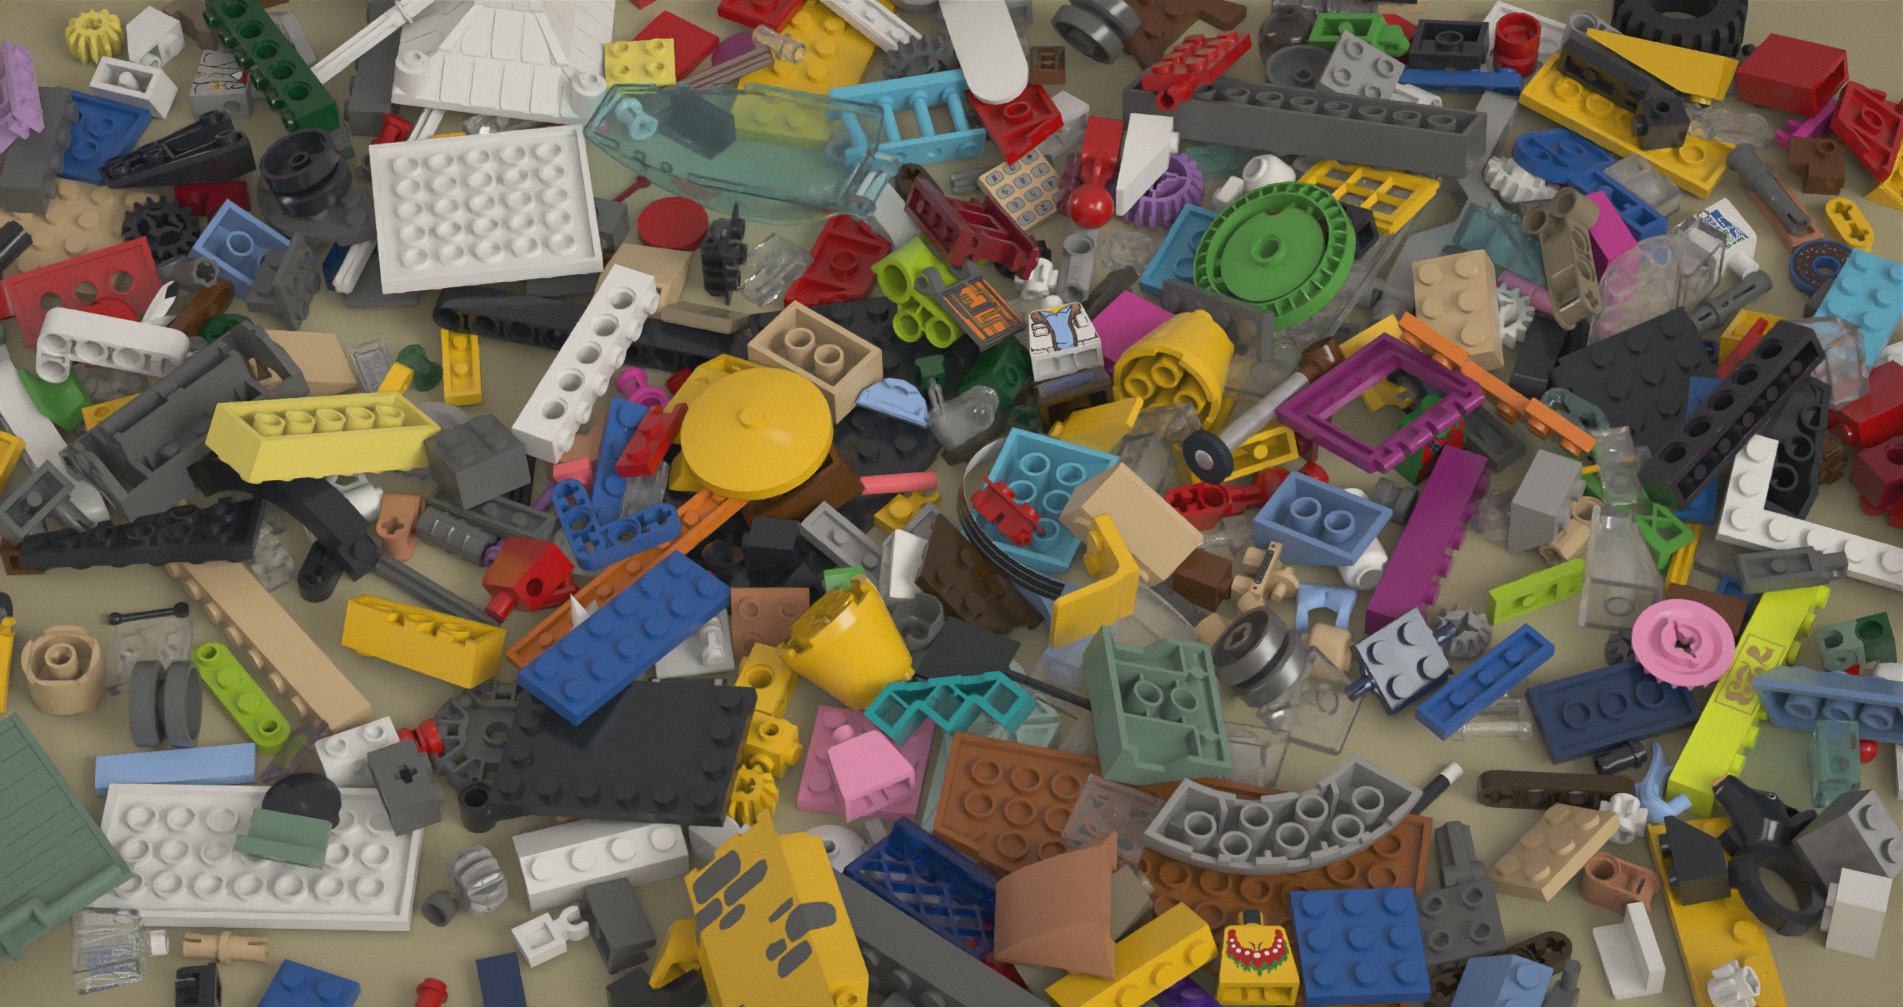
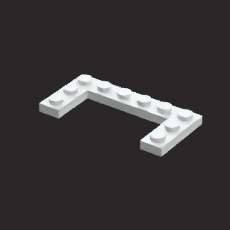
M1755 434L1736 454L1731 464L1715 539L1759 552L1813 546L1815 551H1822L1823 554L1845 551L1849 563L1848 577L1903 592V548L1764 509L1778 440Z

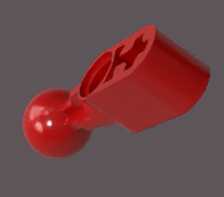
M1096 116L1088 117L1080 163V179L1084 184L1076 188L1068 200L1069 216L1080 228L1087 230L1099 229L1106 225L1113 215L1114 201L1105 187L1112 183L1113 176H1116L1125 120Z
M1268 467L1258 472L1250 485L1237 487L1233 484L1223 485L1221 483L1209 484L1201 482L1173 488L1165 494L1163 499L1200 532L1214 528L1219 520L1242 515L1246 508L1256 506L1262 509L1290 472L1282 467Z

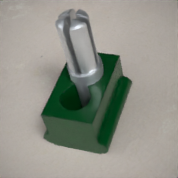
M938 354L918 358L915 361V384L920 386L923 397H930L934 415L940 417L941 411V415L944 416L947 413L942 393H945L944 356Z

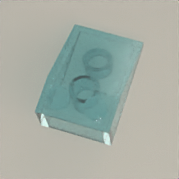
M1489 201L1486 202L1484 207L1470 202L1451 242L1470 251L1484 249L1492 262L1548 288L1540 242L1523 231V217Z

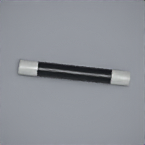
M1451 762L1422 790V797L1409 814L1420 815L1463 774L1462 768L1457 763Z

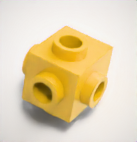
M755 711L740 764L744 762L750 768H754L759 764L763 773H771L772 776L783 779L789 767L797 765L802 754L803 746L799 744L798 726L793 725L786 719L774 718Z

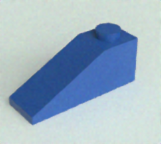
M1595 165L1568 178L1567 185L1584 196L1604 191L1642 249L1640 265L1664 254L1668 219Z

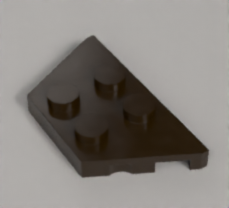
M939 513L930 525L929 529L932 531L929 541L924 546L921 556L922 564L917 570L914 583L924 593L937 597L943 605L944 614L947 617L950 615L996 634L1010 633L1013 628L1025 626L1029 630H1035L1045 618L999 571L981 556L966 537L942 513Z

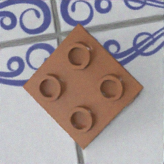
M731 588L734 661H741L744 656H749L755 642L772 647H777L781 642L787 644L791 639L792 630L790 627L810 607L809 588Z

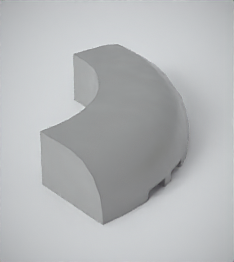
M1351 753L1346 761L1334 772L1318 781L1316 787L1299 794L1295 790L1282 794L1261 796L1260 800L1236 799V794L1214 790L1185 778L1144 832L1143 845L1172 859L1217 872L1241 875L1297 873L1327 866L1367 849L1385 837L1405 819L1422 797L1423 791L1354 753Z

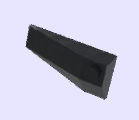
M1811 375L1803 381L1770 417L1760 435L1779 441L1764 509L1800 520L1806 519L1818 496V477L1823 458L1822 446L1824 431L1827 427L1832 386Z

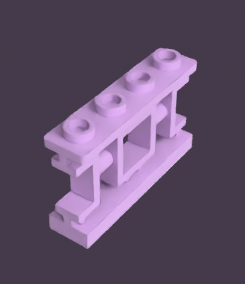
M8 40L1 44L2 52L0 53V166L2 165L1 154L18 136L26 140L30 136V128L38 133L45 128L33 56L22 45L18 44L15 46Z

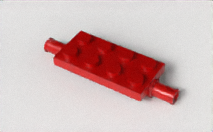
M1228 30L1218 33L1217 37L1205 38L1204 34H1194L1185 37L1181 44L1174 46L1171 53L1162 56V60L1152 65V69L1141 78L1143 91L1157 90L1159 92L1156 97L1157 107L1162 111L1175 110L1180 103L1188 102L1192 98L1198 86L1212 84L1252 47L1250 33L1238 34L1237 30Z

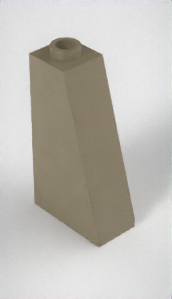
M1128 864L1111 875L1110 936L1115 943L1132 934L1155 906L1149 897V894L1154 892L1155 889L1142 870L1134 874ZM1013 964L1032 994L1049 1006L1051 1005L1045 989L1069 974L1067 970L1045 966L1041 969Z

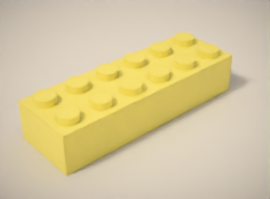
M398 391L217 403L205 444L218 455L221 461L229 464L237 471L244 481L260 484L263 481L270 480L292 481L293 478L305 477L320 479L329 475L352 476L354 473L364 472L379 474L388 470L411 471L412 468L429 467L424 440L436 436L441 431V427Z

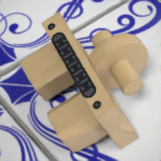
M1271 541L1268 550L1248 547L1243 560V572L1254 574L1256 577L1254 579L1237 574L1231 586V599L1238 601L1246 592L1250 591L1261 606H1266L1270 595L1273 601L1281 602L1282 598H1293L1297 594L1300 585L1297 578L1293 576L1294 570L1289 566H1285L1282 569V563L1278 559L1283 543Z

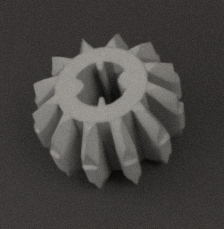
M480 844L472 847L467 846L457 851V854L450 857V860L447 861L446 869L448 871V879L453 886L452 890L455 891L458 901L462 902L465 910L476 917L484 913L488 914L498 909L497 907L504 904L505 900L508 899V883L504 879L503 870L500 869L497 859L492 857L489 849Z

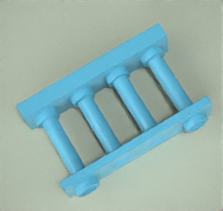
M962 69L829 89L828 115L830 122L845 120L853 147L846 151V176L865 175L874 170L878 172L893 170L907 163L924 165L962 158L971 159L984 155L986 130L985 128L970 130L962 105L963 101H967L964 91L968 89ZM947 104L956 132L936 135L927 107ZM914 110L922 137L901 140L893 112ZM879 115L887 143L867 146L859 118Z

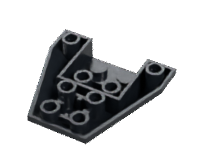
M212 110L198 117L200 121L179 129L159 140L145 144L136 151L125 156L118 155L107 159L104 162V166L98 168V171L109 189L224 183L255 171L257 168L251 144L243 131L236 132L230 116L225 111L219 113L218 110Z

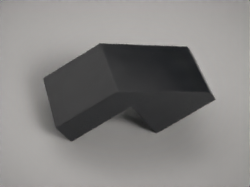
M641 966L606 986L609 1007H699L706 1003L703 979L694 968L659 989H653L650 986V977Z

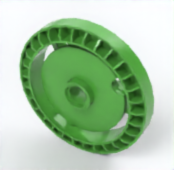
M1284 181L1254 189L1227 206L1212 221L1203 234L1193 263L1194 284L1222 294V291L1230 290L1237 298L1254 303L1251 305L1274 312V331L1294 326L1323 308L1335 296L1347 279L1356 250V239L1352 221L1334 196L1313 184ZM1319 216L1327 220L1329 227V241L1326 253L1324 232L1317 222Z

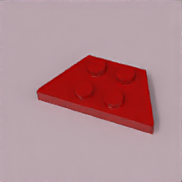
M1849 80L1840 91L1830 128L1880 182L1884 183L1892 174L1903 137V98L1897 104L1885 100L1887 97L1886 92L1869 89L1862 84Z
M1028 82L1026 88L1018 97L1008 103L998 105L980 101L973 95L970 89L964 91L967 103L1008 166L1016 163L1064 126L1060 111L1042 85H1030V82Z
M837 203L786 293L784 308H787L794 300L809 307L867 299L878 280L877 274L873 273L871 266L892 253V244L881 235L875 234L871 227L863 220L856 222L847 214V208L843 204Z

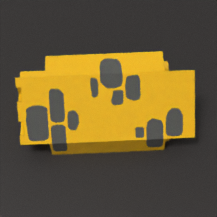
M767 806L756 816L757 823L743 835L737 832L714 852L715 859L701 871L695 868L684 877L694 910L693 943L712 1006L867 1007L869 975L821 835L808 836L807 831L777 835Z

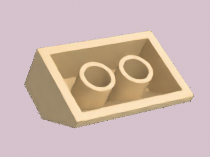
M1123 462L1075 487L1058 518L1074 536L1088 546L1086 535L1090 531L1091 518L1108 513L1140 569L1137 591L1140 593L1164 582L1204 538L1203 534Z

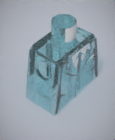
M1817 720L1807 752L1811 804L1813 807L1826 809L1842 793L1859 791L1861 772L1858 721Z

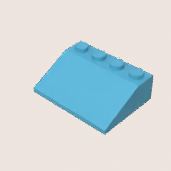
M1012 427L988 479L994 484L999 479L1016 494L1012 500L1019 506L1024 502L1029 504L1041 516L1037 523L1046 535L1043 537L1035 530L1032 533L1033 539L1029 545L1025 547L1021 545L1016 546L996 528L1005 517L1004 515L992 525L976 510L972 509L971 513L988 538L1023 566L1044 574L1068 573L1083 541L1074 536L1058 518L1075 487L1118 464L1120 456ZM986 483L984 484L982 491L988 486ZM962 529L961 533H962V534L966 537V539L969 541V539L967 538V536H966L964 530Z

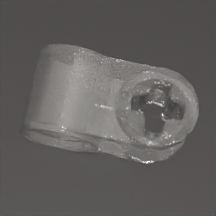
M979 385L952 400L937 405L928 412L924 421L944 450H952L963 444L967 439L987 430L992 425L999 405V399L992 388Z

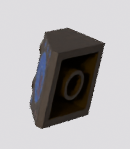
M1102 365L1091 369H1080L1074 374L1058 379H1045L1038 385L1030 387L1033 406L1043 434H1048L1056 421L1063 423L1074 411L1115 402L1110 377Z

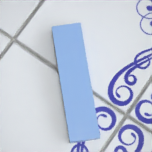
M255 743L96 756L95 791L97 797L107 796L110 783L234 785L257 782V749Z

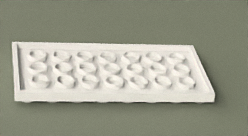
M110 783L100 829L134 877L86 906L82 916L85 925L409 931L424 828L396 837L376 788H338L341 793L342 803L339 812L340 822L336 828L331 830L323 870L248 857L234 851L237 834L248 836L253 810L255 808L262 809L261 804L265 794L272 786Z

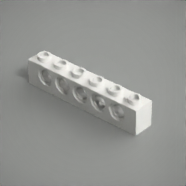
M614 264L512 426V433L524 445L525 454L557 464L562 454L571 449L575 433L581 424H585L589 420L593 404L598 396L605 394L609 385V379L616 368L619 369L623 365L627 349L632 341L635 342L639 339L645 320L649 314L655 313L659 305L660 296L656 290L654 276Z

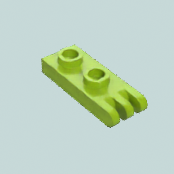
M1575 558L1545 570L1534 571L1529 576L1511 583H1502L1488 591L1486 616L1492 625L1495 626L1580 594L1583 591L1586 562L1581 558Z

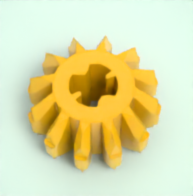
M742 762L738 770L726 816L731 817L737 824L743 826L746 823L750 826V824L757 823L756 816L768 806L771 817L774 818L776 805L779 801V790L776 788L772 774L763 773L759 764L752 769H747V766Z

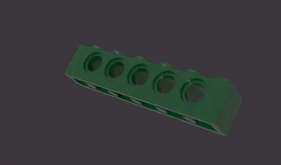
M205 0L206 10L202 13L206 25L210 30L215 29L224 49H230L233 52L240 70H246L249 73L252 85L256 91L262 90L269 108L272 112L278 111L283 125L289 133L305 128H321L329 133L340 128L336 101L257 0Z

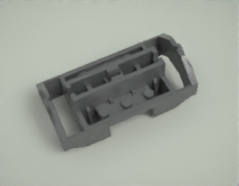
M246 320L236 325L63 448L58 454L67 473L77 482L84 480L108 500L121 517L131 523L140 516L166 512L196 490L186 468L211 451L205 442L217 403L302 398L308 395L310 390L302 370L284 348L272 341L262 326L258 324L254 326ZM253 357L257 358L275 371L282 379V382L273 389L268 390L250 376L245 363ZM106 466L131 484L134 489L127 493Z

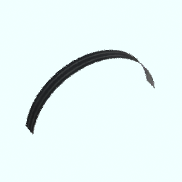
M1007 437L996 440L978 451L966 468L959 485L956 501L960 524L973 547L992 567L1021 587L1055 601L1060 597L1065 584L1038 574L1007 555L982 531L968 507L964 491V478L976 465L1000 454Z

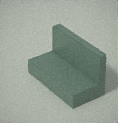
M255 808L248 836L237 834L234 851L248 857L323 870L332 823L322 819Z

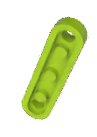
M207 642L198 646L192 652L191 660H195L198 664L202 685L250 743H255L257 752L265 756H276L284 753L291 746L293 740L290 724L226 646L218 642Z

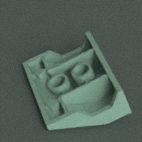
M1101 625L1083 653V660L1103 779L1140 786L1179 781L1185 778L1195 779L1230 774L1233 770L1210 645L1165 637L1144 648L1115 643L1110 627Z

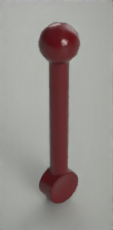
M648 174L638 175L636 178L637 182L612 201L622 202L639 188L649 187L651 185L650 176Z

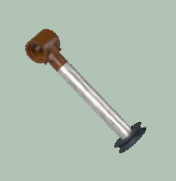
M1328 336L1305 348L1301 353L1303 359L1300 361L1299 369L1218 435L1207 430H1196L1189 437L1185 438L1182 444V453L1187 466L1193 474L1209 484H1220L1225 478L1231 476L1234 470L1231 453L1276 417V408L1346 359L1335 337Z

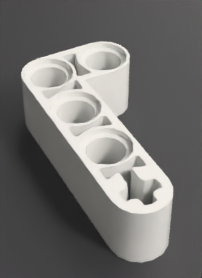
M56 307L47 312L37 341L36 372L40 378L47 382L61 383L68 378L73 361L163 378L185 362L190 343L188 337L176 329Z

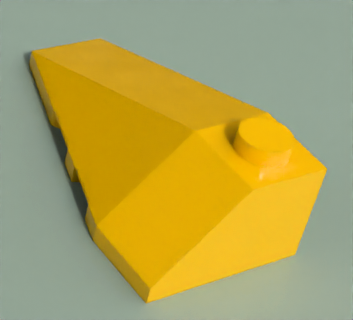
M1587 28L1586 35L1677 90L1691 94L1690 101L1711 105L1712 99L1723 101L1739 63V60Z

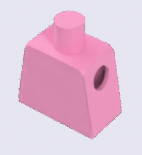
M843 725L833 732L832 740L835 745L827 750L828 772L847 823L916 794L914 768L880 730L873 729L858 736L851 725Z

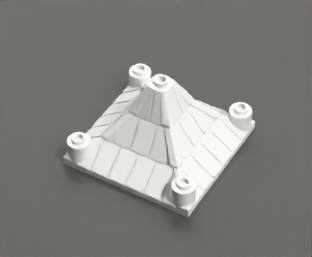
M434 0L431 5L413 17L414 22L410 23L408 21L402 26L398 56L395 60L391 103L564 125L582 124L602 127L607 92L604 43H611L616 0Z

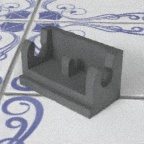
M627 878L584 887L580 914L583 921H587L589 924L590 935L609 974H616L618 970L634 967L648 961L649 957L646 952L634 953L655 946L656 936Z

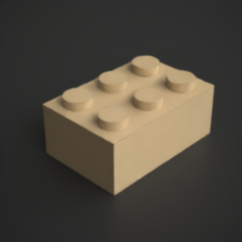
M1480 249L1412 262L1416 318L1468 352L1470 360L1484 370L1503 368L1504 361L1495 266L1486 251Z
M795 300L747 344L748 360L750 362L766 367L789 370L811 381L824 395L830 409L832 421L836 425L856 406L855 402L865 388H869L883 380L882 349Z

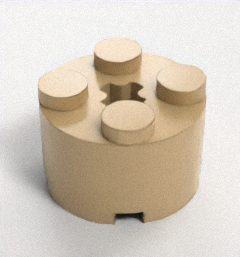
M56 625L43 630L44 635L34 642L31 639L25 645L21 654L22 670L31 698L36 704L38 711L44 714L51 713L55 715H71L79 712L86 714L94 711L98 707L99 700L105 693L108 684V675L99 643L95 638L93 639L88 635L87 630L76 625Z

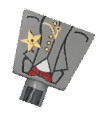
M212 50L203 51L189 93L194 121H200L198 118L200 115L212 110H218L219 113L225 111L231 119H247L252 116L256 100H266L262 90L256 91L250 80L249 73L246 70H240L234 55Z

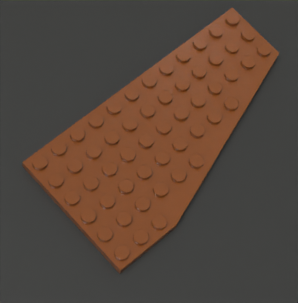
M954 731L933 826V839L1009 875L1025 866L1048 859L1088 842L1082 840L1078 835L1079 829L1084 826L1087 833L1094 838L1115 829L1117 841L1122 839L1128 840L1132 843L1133 850L1125 855L1117 852V870H1111V875L1128 864L1134 874L1142 870L1155 889L1154 892L1149 894L1155 906L1133 933L1180 902H1183L1201 917L1210 928L1219 955L1199 969L1217 977L1225 927L1239 925L1238 914L1247 909H1256L1263 914L1264 926H1281L1285 929L1299 975L1300 984L1295 1005L1275 1006L1408 1007L1409 1002L1305 1006L1288 899L1290 892L1412 887L1414 895L1422 894L1424 891L1433 818L1408 814L1391 832L1367 849L1324 867L1277 875H1241L1217 872L1172 859L1143 845L1144 832L1183 780L1140 786L1105 780L1102 777L1099 757ZM1211 777L1190 779L1214 790L1236 794V799L1260 800L1261 796L1288 792ZM1097 797H1104L1108 799L1109 802H1103L1099 800ZM1095 800L1098 804L1110 806V808L1105 812H1098L1093 808L1092 802ZM1138 810L1145 813L1146 820L1136 819L1130 822L1128 815L1131 811ZM1089 826L1095 829L1097 835L1089 829Z

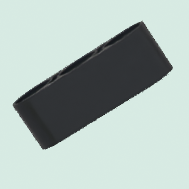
M1535 313L1513 368L1508 386L1531 401L1534 397L1545 405L1553 386L1547 373L1556 367L1558 358H1560L1572 330L1568 331L1562 328L1555 317Z

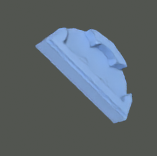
M887 378L884 381L877 382L871 387L865 388L855 402L859 407L927 429L929 414L926 402L917 388L904 380Z

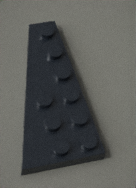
M253 494V499L233 502L232 496L217 499L218 503L208 508L199 509L197 505L188 504L170 508L166 512L140 516L132 523L113 526L112 520L97 522L98 527L81 533L71 527L25 536L18 555L20 569L47 571L52 568L72 567L82 570L91 566L107 565L123 568L131 564L163 566L176 562H188L194 565L203 564L207 561L222 560L231 563L243 562L254 557L267 500Z

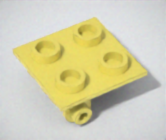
M673 38L604 43L607 97L614 96L615 100L632 97L631 88H634L635 97L639 98L640 87H645V94H649V87H652V91H656L668 85H676Z

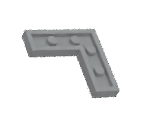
M823 501L800 524V534L841 568L863 566V573L876 586L879 592L883 548L828 503ZM929 502L902 530L929 541L932 531L929 529L930 525L939 513H942L957 529L959 524L932 502Z

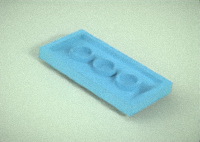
M1857 248L1853 249L1808 325L1809 328L1814 329L1826 354L1823 361L1866 377L1870 375L1903 317V265Z

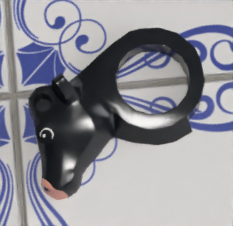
M1728 773L1713 781L1712 789L1716 799L1729 813L1744 843L1728 862L1730 888L1737 889L1747 908L1759 921L1775 930L1777 934L1787 937L1802 936L1822 918L1825 899L1816 878L1791 841L1818 816L1815 810L1799 812L1797 809L1787 806L1775 793L1750 788L1738 777ZM1759 867L1774 870L1792 886L1799 901L1800 910L1798 912L1786 909L1769 895L1760 880Z

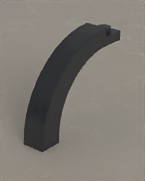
M213 450L186 468L190 478L207 498L217 492L226 490L243 491L264 498L289 513L325 546L353 582H356L369 572L378 562L379 557L383 555V552L363 529L368 521L341 492L324 478L305 477L293 478L292 481L270 480L263 481L260 484L244 481L240 474L229 464L221 461Z

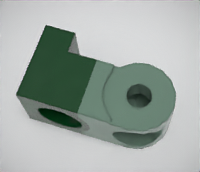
M1887 612L1830 625L1819 631L1816 635V643L1823 666L1829 671H1843L1854 664L1860 665L1878 660L1881 663H1897L1895 638Z

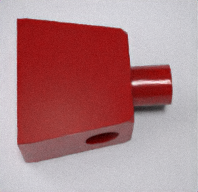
M509 536L482 579V586L492 596L491 601L484 609L485 613L494 618L498 623H503L512 610L531 613L538 610L573 571L575 566L553 541Z

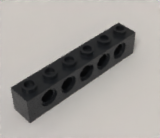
M1778 320L1636 474L1650 502L1684 512L1825 359L1826 354L1813 328Z

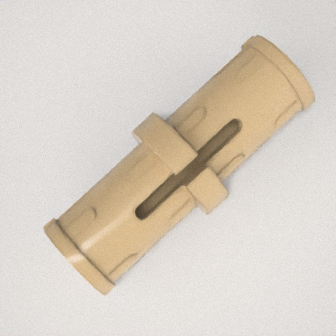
M223 931L221 935L187 932L184 938L188 941H183V956L185 959L219 960L221 964H231V960L267 963L269 957L265 954H270V940L268 936L233 935L232 931Z

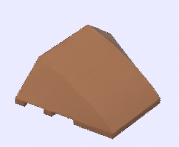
M1115 829L1068 851L1025 866L1003 877L996 883L994 958L996 961L1041 969L1045 966L1067 970L1069 974L1080 975V972L1100 975L1104 980L1115 981L1116 943L1110 936L1111 870H1117V832Z

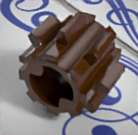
M1824 437L1823 458L1818 477L1820 486L1825 482L1831 485L1844 475L1841 470L1847 466L1848 456L1843 450L1844 447L1835 442L1833 438L1827 439Z

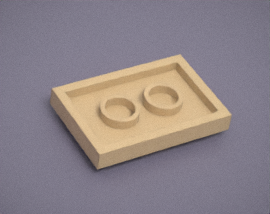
M1556 803L1545 812V815L1529 831L1521 836L1520 841L1505 856L1495 863V866L1486 874V879L1492 878L1496 893L1548 903L1621 827L1616 813Z

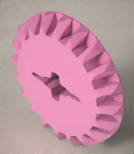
M1670 599L1651 605L1637 618L1631 634V649L1635 652V661L1642 664L1645 674L1651 673L1654 675L1657 683L1665 681L1670 683L1673 689L1678 686H1686L1690 691L1695 686L1700 685L1706 688L1709 683L1713 681L1718 682L1722 675L1728 672L1734 659L1735 641L1728 624L1711 608L1691 600ZM1677 640H1680L1682 644H1690L1688 653L1682 648H1674Z

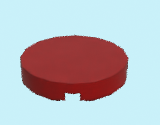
M665 197L654 201L643 209L638 218V236L643 246L694 252L700 247L701 242L707 237L709 231L708 215L703 206L694 200L683 197Z

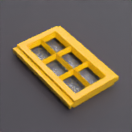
M1331 159L1319 160L1297 181L1316 185L1328 191L1338 201L1373 210L1377 231L1387 235L1395 234L1436 194V190L1440 187L1438 180L1421 175H1411L1400 169L1392 168L1382 171L1373 169L1372 165L1360 163L1346 166L1339 164L1337 160Z

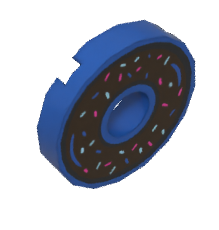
M1819 239L1804 243L1794 251L1790 258L1789 278L1793 286L1800 292L1803 289L1805 292L1810 293L1809 297H1811L1828 278L1833 280L1837 278L1853 250L1847 245L1834 240ZM1828 268L1834 273L1824 274L1817 269Z

